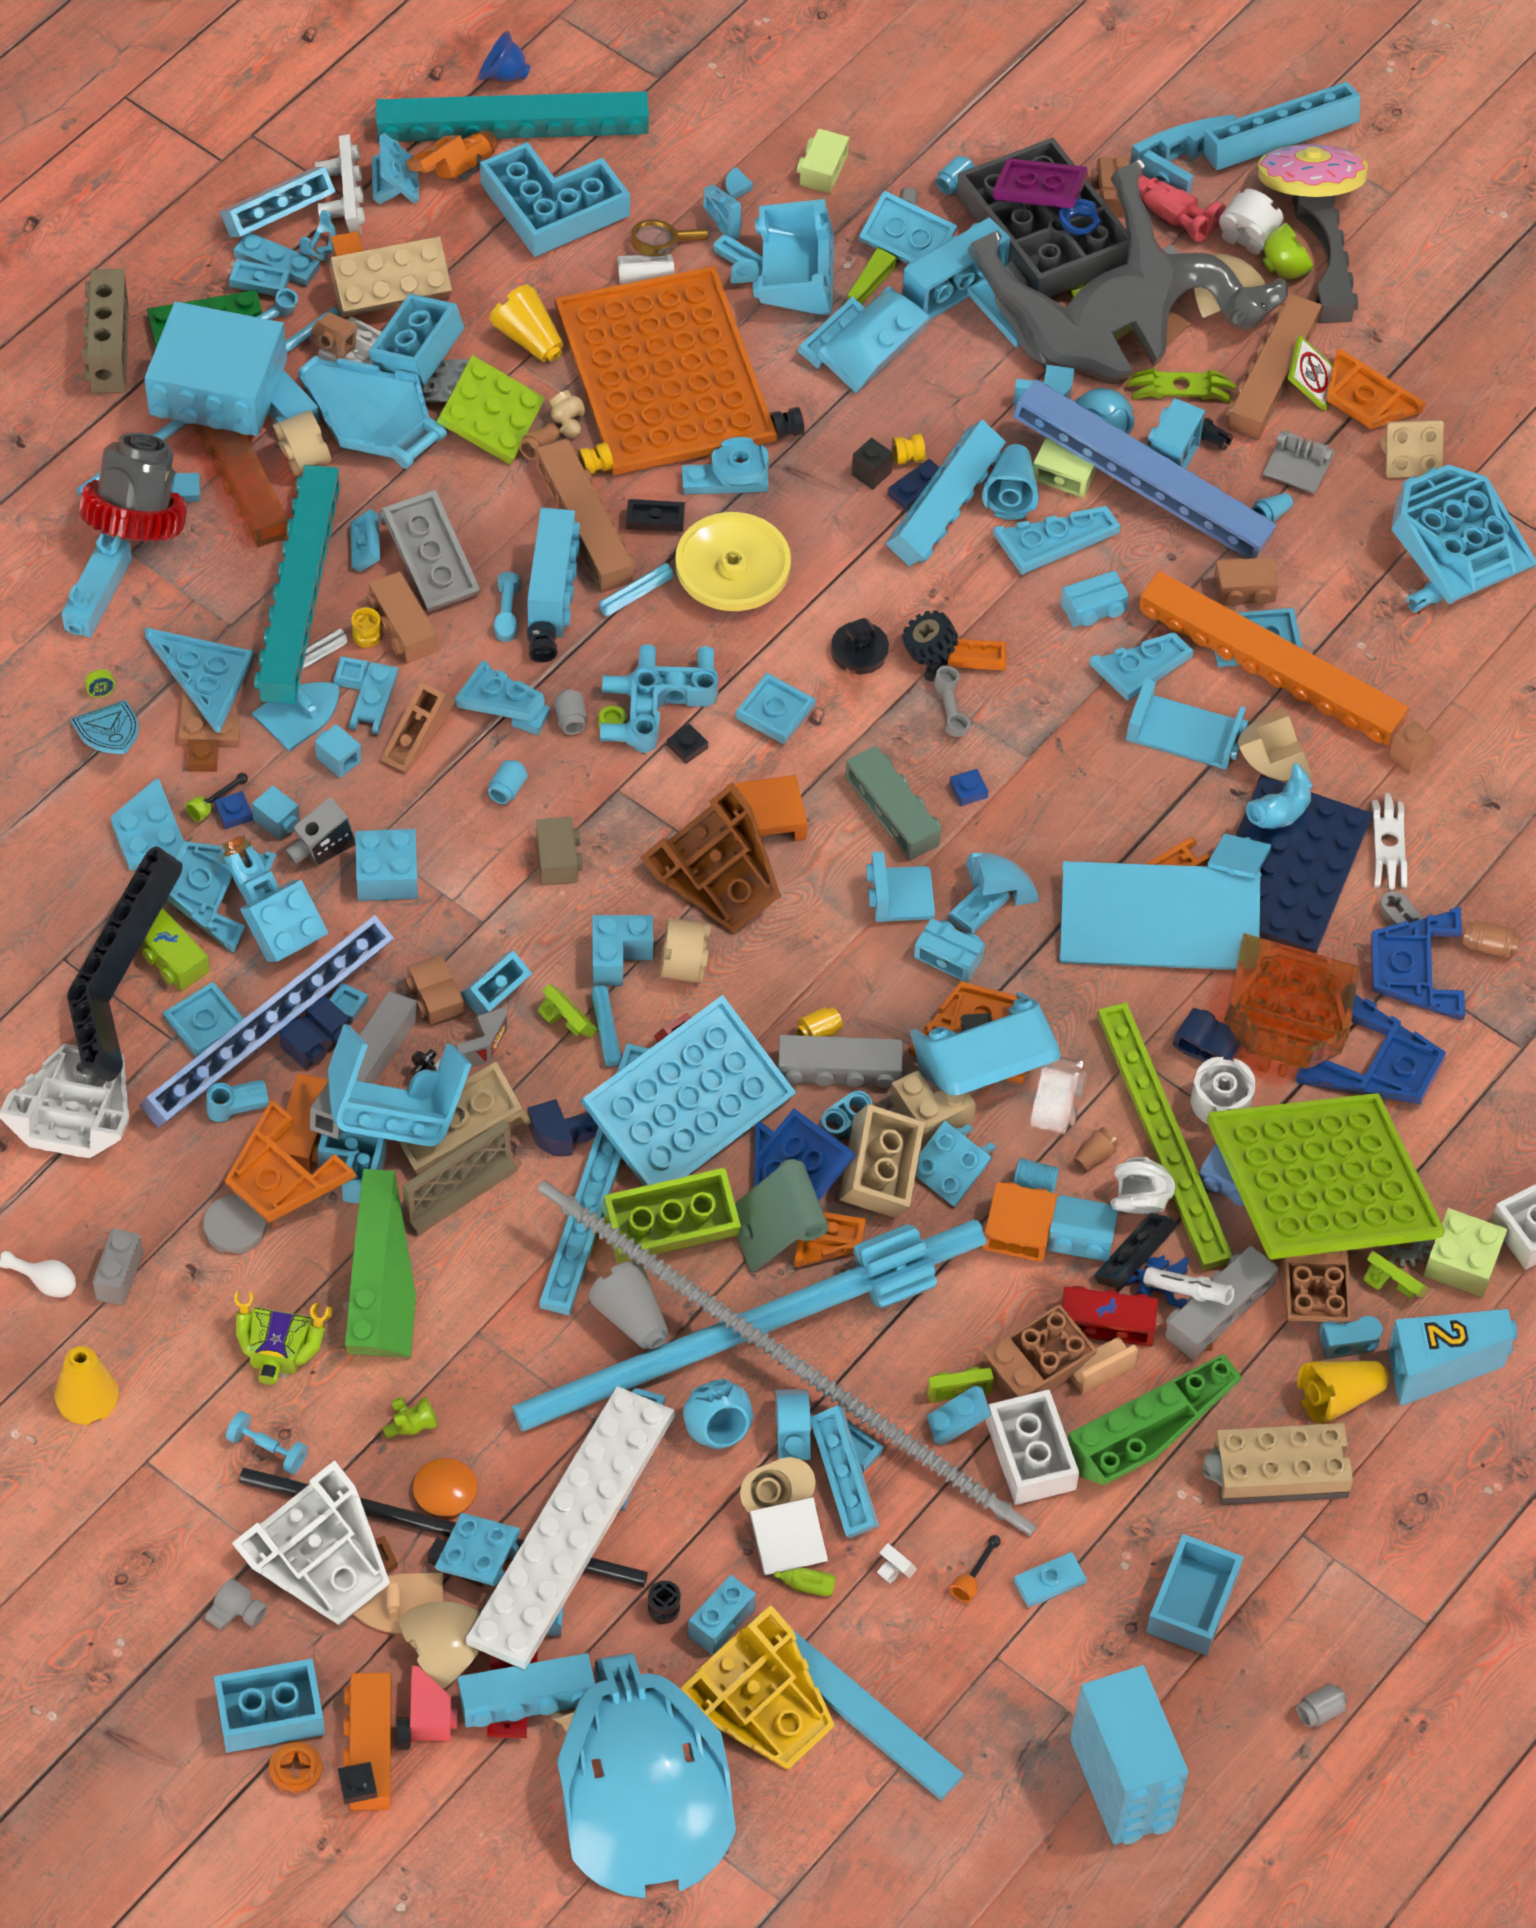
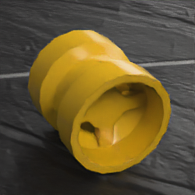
M921 433L912 434L909 440L902 436L892 438V452L896 465L906 464L911 458L915 462L925 461L926 451Z
M606 442L597 444L592 449L587 447L578 449L582 460L581 465L583 469H588L591 475H594L598 470L605 472L612 469L613 458Z
M368 607L356 610L351 617L354 643L363 648L376 646L381 639L380 615L377 611Z

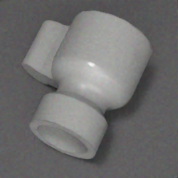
M230 1578L218 1591L214 1599V1605L206 1614L205 1620L218 1629L223 1630L232 1620L241 1615L243 1621L254 1628L264 1618L268 1606L259 1599H251L250 1590L235 1579Z

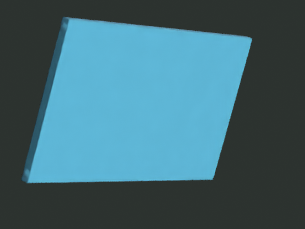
M1063 861L1060 963L1259 971L1260 877L1262 876L1260 870L1256 878L1253 879L1236 874L1229 875L1228 872L1202 866Z

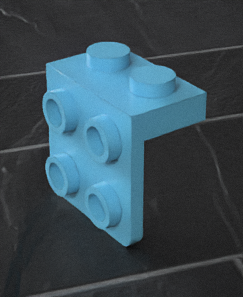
M872 852L871 864H866V880L872 883V889L868 890L869 907H874L875 922L929 920L934 918L935 906L930 868L927 866L886 868L884 852Z
M1064 1195L1059 1196L1051 1223L1047 1251L1106 1262L1110 1256L1118 1211L1113 1210L1111 1204Z

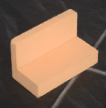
M1117 1337L1096 1348L1097 1353L1070 1378L1083 1395L1135 1367L1138 1355L1137 1347L1132 1345L1127 1348L1120 1337Z

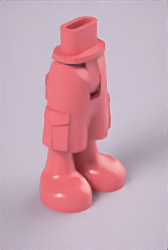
M1143 175L1138 179L1142 202L1152 212L1159 215L1172 226H1182L1194 241L1203 242L1208 232L1212 234L1220 225L1219 219L1226 209L1225 204L1216 201L1210 204L1207 209H1202L1197 206V197L1184 190L1159 181L1155 177L1149 179Z

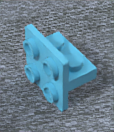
M386 133L380 135V153L372 157L373 200L378 204H382L402 193L412 203H416L419 201L420 188L418 171H409L405 162L414 155L409 154L396 140L391 139Z

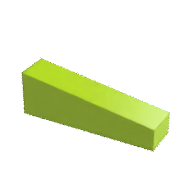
M878 247L849 292L847 301L853 297L862 305L895 270L896 257Z

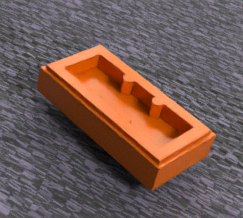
M957 639L958 645L954 646L955 651L948 653V666L1006 671L1007 642Z

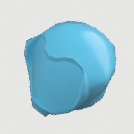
M1097 388L1086 392L1076 399L1078 405L1091 413L1097 414L1111 425L1122 429L1126 434L1129 435L1133 429L1135 419L1133 407L1126 397L1119 392L1108 388Z

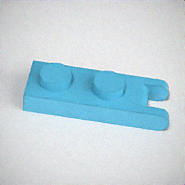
M374 662L369 663L350 720L349 729L356 730L358 722L362 721L372 723V734H379L397 681L398 667Z

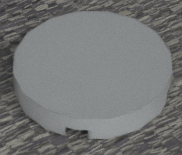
M228 1195L216 1200L207 1209L204 1216V1234L209 1244L223 1253L225 1251L233 1252L234 1254L248 1252L254 1249L265 1235L266 1220L238 1195Z

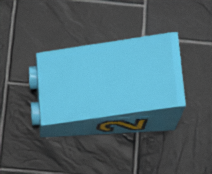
M1508 1309L1396 1319L1387 1350L1399 1405H1406L1505 1367L1508 1355L1512 1354L1513 1340L1517 1339V1325L1515 1320L1511 1321Z

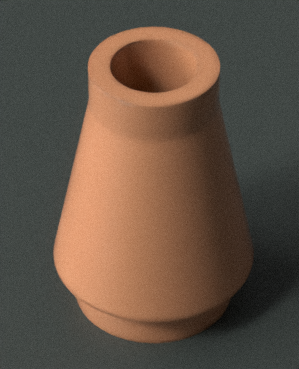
M549 423L543 428L524 435L519 445L521 453L527 459L535 460L536 448L551 444L560 436L558 428L554 424Z
M1105 1127L1094 1130L1079 1154L1074 1158V1162L1080 1169L1087 1172L1091 1167L1116 1153L1115 1148L1119 1145V1142Z

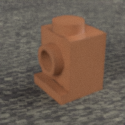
M328 312L321 320H317L312 327L311 335L315 336L314 345L335 354L337 360L338 358L343 359L355 347L358 325Z

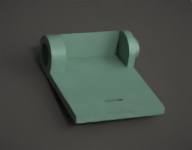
M795 1159L783 1161L779 1168L735 1203L741 1224L737 1237L752 1273H756L795 1240H814L823 1236L829 1229L806 1167L802 1161H796Z

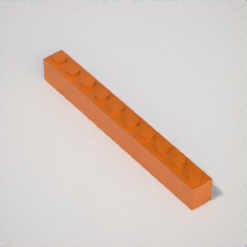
M1159 570L1140 595L1139 610L1149 619L1159 620L1166 624L1171 631L1190 637L1195 644L1201 647L1206 646L1213 651L1216 650V653L1225 660L1229 661L1233 658L1246 672L1265 678L1273 687L1285 689L1297 700L1307 701L1316 706L1321 713L1338 718L1348 728L1358 729L1367 734L1376 743L1390 746L1394 735L1401 730L1407 721L1409 710L1407 705Z

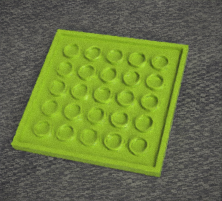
M1379 1093L1209 1112L1206 1121L1269 1260L1435 1240L1436 1238L1443 1237L1445 1229Z

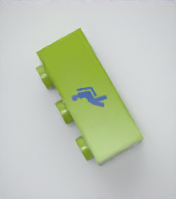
M162 908L140 949L145 960L150 965L155 964L160 969L164 980L169 985L174 984L182 992L210 972L208 955Z

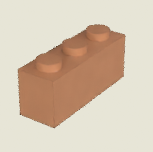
M399 571L369 583V596L366 597L369 608L374 609L380 615V627L384 634L389 633L392 638L391 644L394 652L397 655L401 654L406 664L438 652L437 633L402 573Z

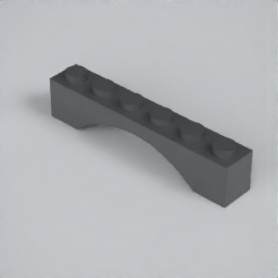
M1292 195L1296 218L1316 235L1323 246L1327 258L1328 269L1317 286L1315 302L1322 304L1319 324L1352 322L1353 312L1358 309V296L1352 292L1354 284L1353 274L1348 272L1347 269L1349 266V256L1347 251H1343L1344 233L1343 230L1338 228L1340 216L1339 210L1334 209L1335 195L1323 197Z

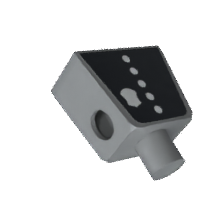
M332 797L324 801L294 826L293 829L298 841L285 849V852L293 864H297L308 856L315 866H320L356 845L349 819Z

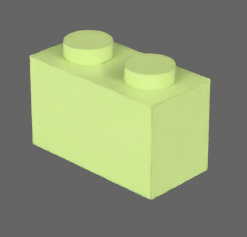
M818 128L815 137L810 138L807 143L805 158L801 157L797 166V173H800V185L831 194L848 157L849 137Z
M1045 439L1033 463L1036 482L1085 498L1097 472V468L1093 464L1081 459L1049 439Z

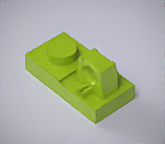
M548 984L542 990L547 997L537 1011L547 1022L554 1024L564 1016L567 1019L564 1023L565 1026L576 1036L581 1033L592 1038L599 1030L560 989Z
M1372 1251L1367 1258L1371 1264L1363 1280L1380 1291L1392 1278L1399 1283L1396 1289L1411 1299L1414 1294L1423 1298L1429 1288L1378 1253Z

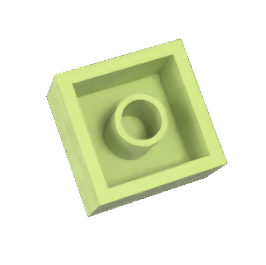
M1448 1208L1442 1222L1445 1229L1443 1237L1436 1238L1424 1277L1484 1297L1507 1229Z

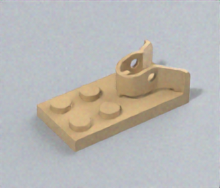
M494 1062L466 1079L449 1129L441 1143L435 1146H423L401 1141L399 1143L417 1175H420L504 1119L509 1125L525 1123L528 1126L531 1121L506 1079L504 1072L498 1063Z

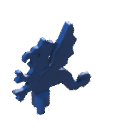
M1164 1255L1159 1258L1149 1257L1146 1261L1149 1264H1145L1146 1270L1149 1267H1155L1160 1270L1166 1268L1165 1271L1182 1275L1188 1273V1257L1170 1266L1169 1260L1164 1261ZM1138 1268L1135 1272L1138 1276H1131L1127 1282L1128 1285L1136 1282L1140 1283L1136 1294H1145L1150 1297L1154 1290L1163 1293L1167 1303L1174 1307L1182 1309L1187 1305V1299H1175L1174 1292L1145 1286L1144 1274L1146 1270Z

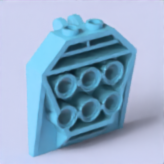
M1448 464L1439 469L1434 467L1420 477H1410L1402 484V490L1395 503L1391 530L1449 605L1518 573L1535 568L1536 559L1486 476Z

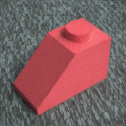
M412 1666L411 1741H451V1729L458 1728V1709H451V1696L419 1666Z

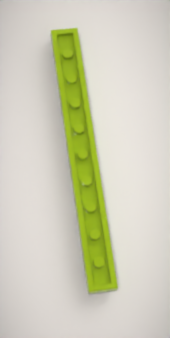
M1127 1002L1098 1009L1097 1017L1157 1162L1168 1170L1174 1180L1175 1191L1172 1198L1202 1271L1228 1264L1233 1255Z

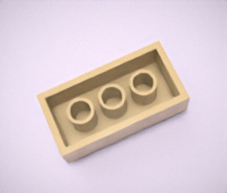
M440 236L331 257L329 262L341 318L400 307L408 294L438 300L448 298L452 292Z

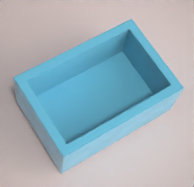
M1182 1534L1149 1616L1146 1633L1208 1656L1240 1574L1244 1556Z

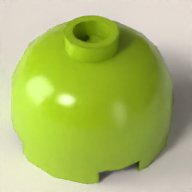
M1287 223L1273 230L1265 240L1264 252L1266 257L1262 261L1270 273L1275 271L1282 278L1294 279L1311 271L1313 264L1304 246L1301 247L1298 240L1294 237L1296 236L1295 232Z

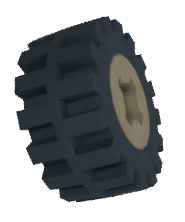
M936 610L932 614L930 611H925L923 616L920 614L916 615L917 619H911L908 622L910 626H905L903 630L905 634H902L903 643L908 653L915 662L917 661L921 665L924 662L927 666L932 665V662L936 664L941 663L940 659L944 658L946 660L949 657L948 653H953L955 651L954 646L958 645V634L953 624L943 612L939 613Z

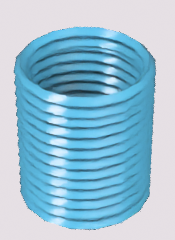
M1020 1158L1013 1183L1031 1189H1046L1053 1193L1059 1168L1046 1165L1045 1163L1034 1162L1033 1160L1030 1161V1159Z

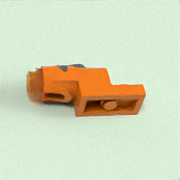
M488 130L478 131L464 139L460 135L444 136L405 162L409 171H421L424 174L435 169L440 178H458L465 181L480 168V162L489 159L494 154L498 143L495 136Z

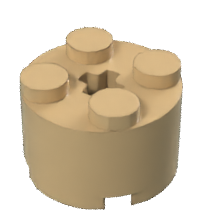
M311 411L301 412L273 424L276 436L281 440L278 441V445L282 455L291 460L288 461V465L294 477L303 474L305 465L324 466L332 461L327 444L321 436L320 427Z
M667 919L660 963L661 978L702 983L704 967H706L708 959L706 945L709 941L711 924L682 919Z

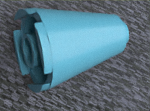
M1019 444L1009 445L1003 450L983 486L982 500L984 506L987 509L989 507L993 510L994 515L1007 520L1022 519L1026 517L1027 513L1037 508L1039 491L1031 455L1026 447Z

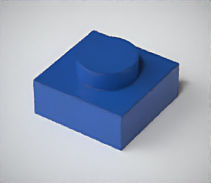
M978 769L950 777L949 784L960 806L988 798V789Z
M243 791L215 800L216 810L225 829L253 821V814Z

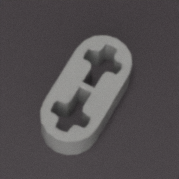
M1390 891L1383 895L1379 912L1390 926L1406 921L1410 923L1424 919L1402 893ZM1390 903L1392 906L1399 905L1398 910L1395 907L1389 908L1388 904Z

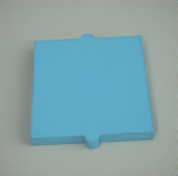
M1224 833L1208 862V868L1228 872L1229 875L1236 874L1255 879L1271 849V844L1250 840L1249 837L1241 838Z

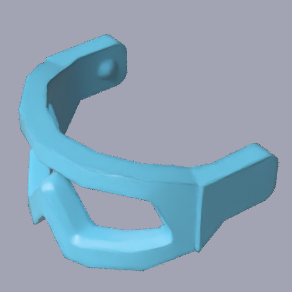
M321 211L319 226L312 241L304 236L300 239L301 254L312 256L322 261L328 260L327 254L332 253L331 236L336 235L335 227L331 223L330 212ZM329 232L328 245L316 248V253L314 248L319 241L321 233Z

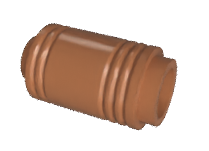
M1474 920V923L1469 921L1467 923L1463 945L1468 946L1470 950L1510 958L1511 953L1517 954L1521 936L1515 935L1516 929Z

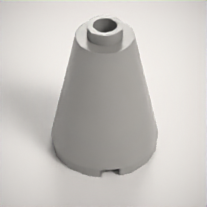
M636 1261L614 1266L610 1269L613 1273L605 1280L602 1276L596 1280L590 1289V1301L599 1312L642 1349L654 1350L659 1348L666 1341L668 1329L647 1272L641 1265H636Z

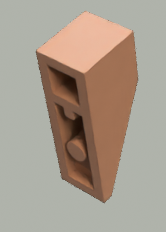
M421 682L380 760L407 773L443 726L455 700Z

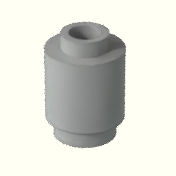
M571 689L562 691L554 699L558 725L566 734L574 735L581 733L586 728L585 724L587 723L583 695Z
M1327 1683L1302 1697L1301 1702L1296 1705V1710L1301 1721L1308 1728L1314 1725L1319 1727L1346 1711L1347 1697L1339 1686L1335 1687L1333 1684Z

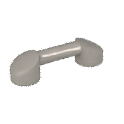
M942 666L937 670L934 686L936 691L942 695L947 722L944 730L951 736L962 737L968 733L970 720L966 715L958 713L954 691L960 675L954 667Z

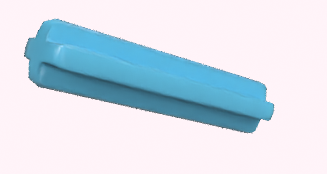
M667 563L660 565L599 602L600 611L605 616L618 611L674 577L673 569Z
M605 985L594 986L591 989V996L605 1065L607 1067L619 1066L621 1053L608 989Z

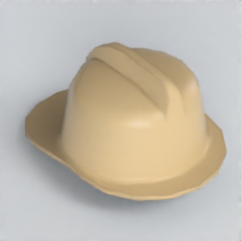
M793 1457L781 1458L758 1467L748 1473L741 1483V1503L746 1511L750 1512L808 1499L814 1493L816 1484L814 1472L807 1463Z

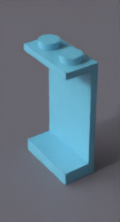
M1145 679L1128 724L1126 741L1227 770L1230 760L1237 759L1240 749L1237 740L1248 726L1249 721L1244 719L1246 708L1240 706L1236 719L1155 696L1156 681Z

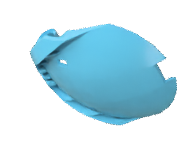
M633 1653L595 1659L597 1683L590 1686L583 1693L557 1759L572 1860L584 1874L597 1884L621 1895L646 1898L645 1885L677 1879L680 1892L700 1882L720 1863L729 1849L736 1832L730 1773L721 1732L704 1712L670 1680L660 1675L640 1674ZM683 1744H689L691 1762L685 1761ZM591 1760H600L603 1770L602 1777H594Z

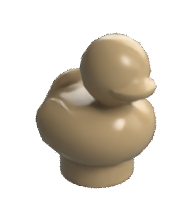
M565 390L549 401L553 407L551 417L555 423H562L559 433H563L567 438H575L580 434L581 426L573 418L584 416L585 407L579 397L572 396L569 390Z

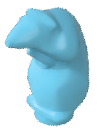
M1294 763L1290 779L1281 793L1267 794L1260 799L1248 802L1246 813L1249 820L1261 828L1268 829L1291 825L1304 813L1311 802L1310 789L1313 784L1309 780V776L1298 763Z

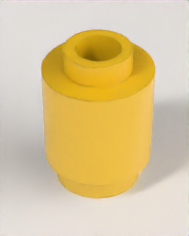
M823 1007L799 1018L797 1021L798 1026H796L795 1030L797 1036L833 1037L838 1034V1030L843 1028V1022L839 1012L834 1007Z

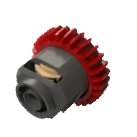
M126 433L119 437L118 442H113L106 446L103 451L99 480L94 479L92 482L87 483L81 493L79 514L83 521H86L87 525L93 526L94 530H101L103 534L109 533L112 534V537H123V540L125 538L133 539L134 542L135 540H143L145 543L147 540L157 542L158 539L166 541L168 538L173 539L175 536H178L185 525L187 504L183 497H180L179 493H173L176 472L172 469L173 453L168 449V443L150 434Z

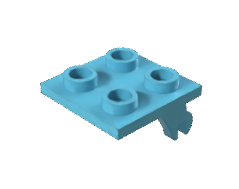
M944 1120L920 1152L915 1176L952 1206L957 1207L992 1160L989 1154L991 1151L995 1152L997 1146L990 1142L986 1146L978 1147L966 1137L968 1133L973 1132L974 1128L966 1124L963 1128H954Z
M461 1512L435 1568L441 1572L497 1586L505 1574L502 1566L506 1558L508 1557L512 1561L520 1549L516 1544V1540L521 1531L514 1526Z

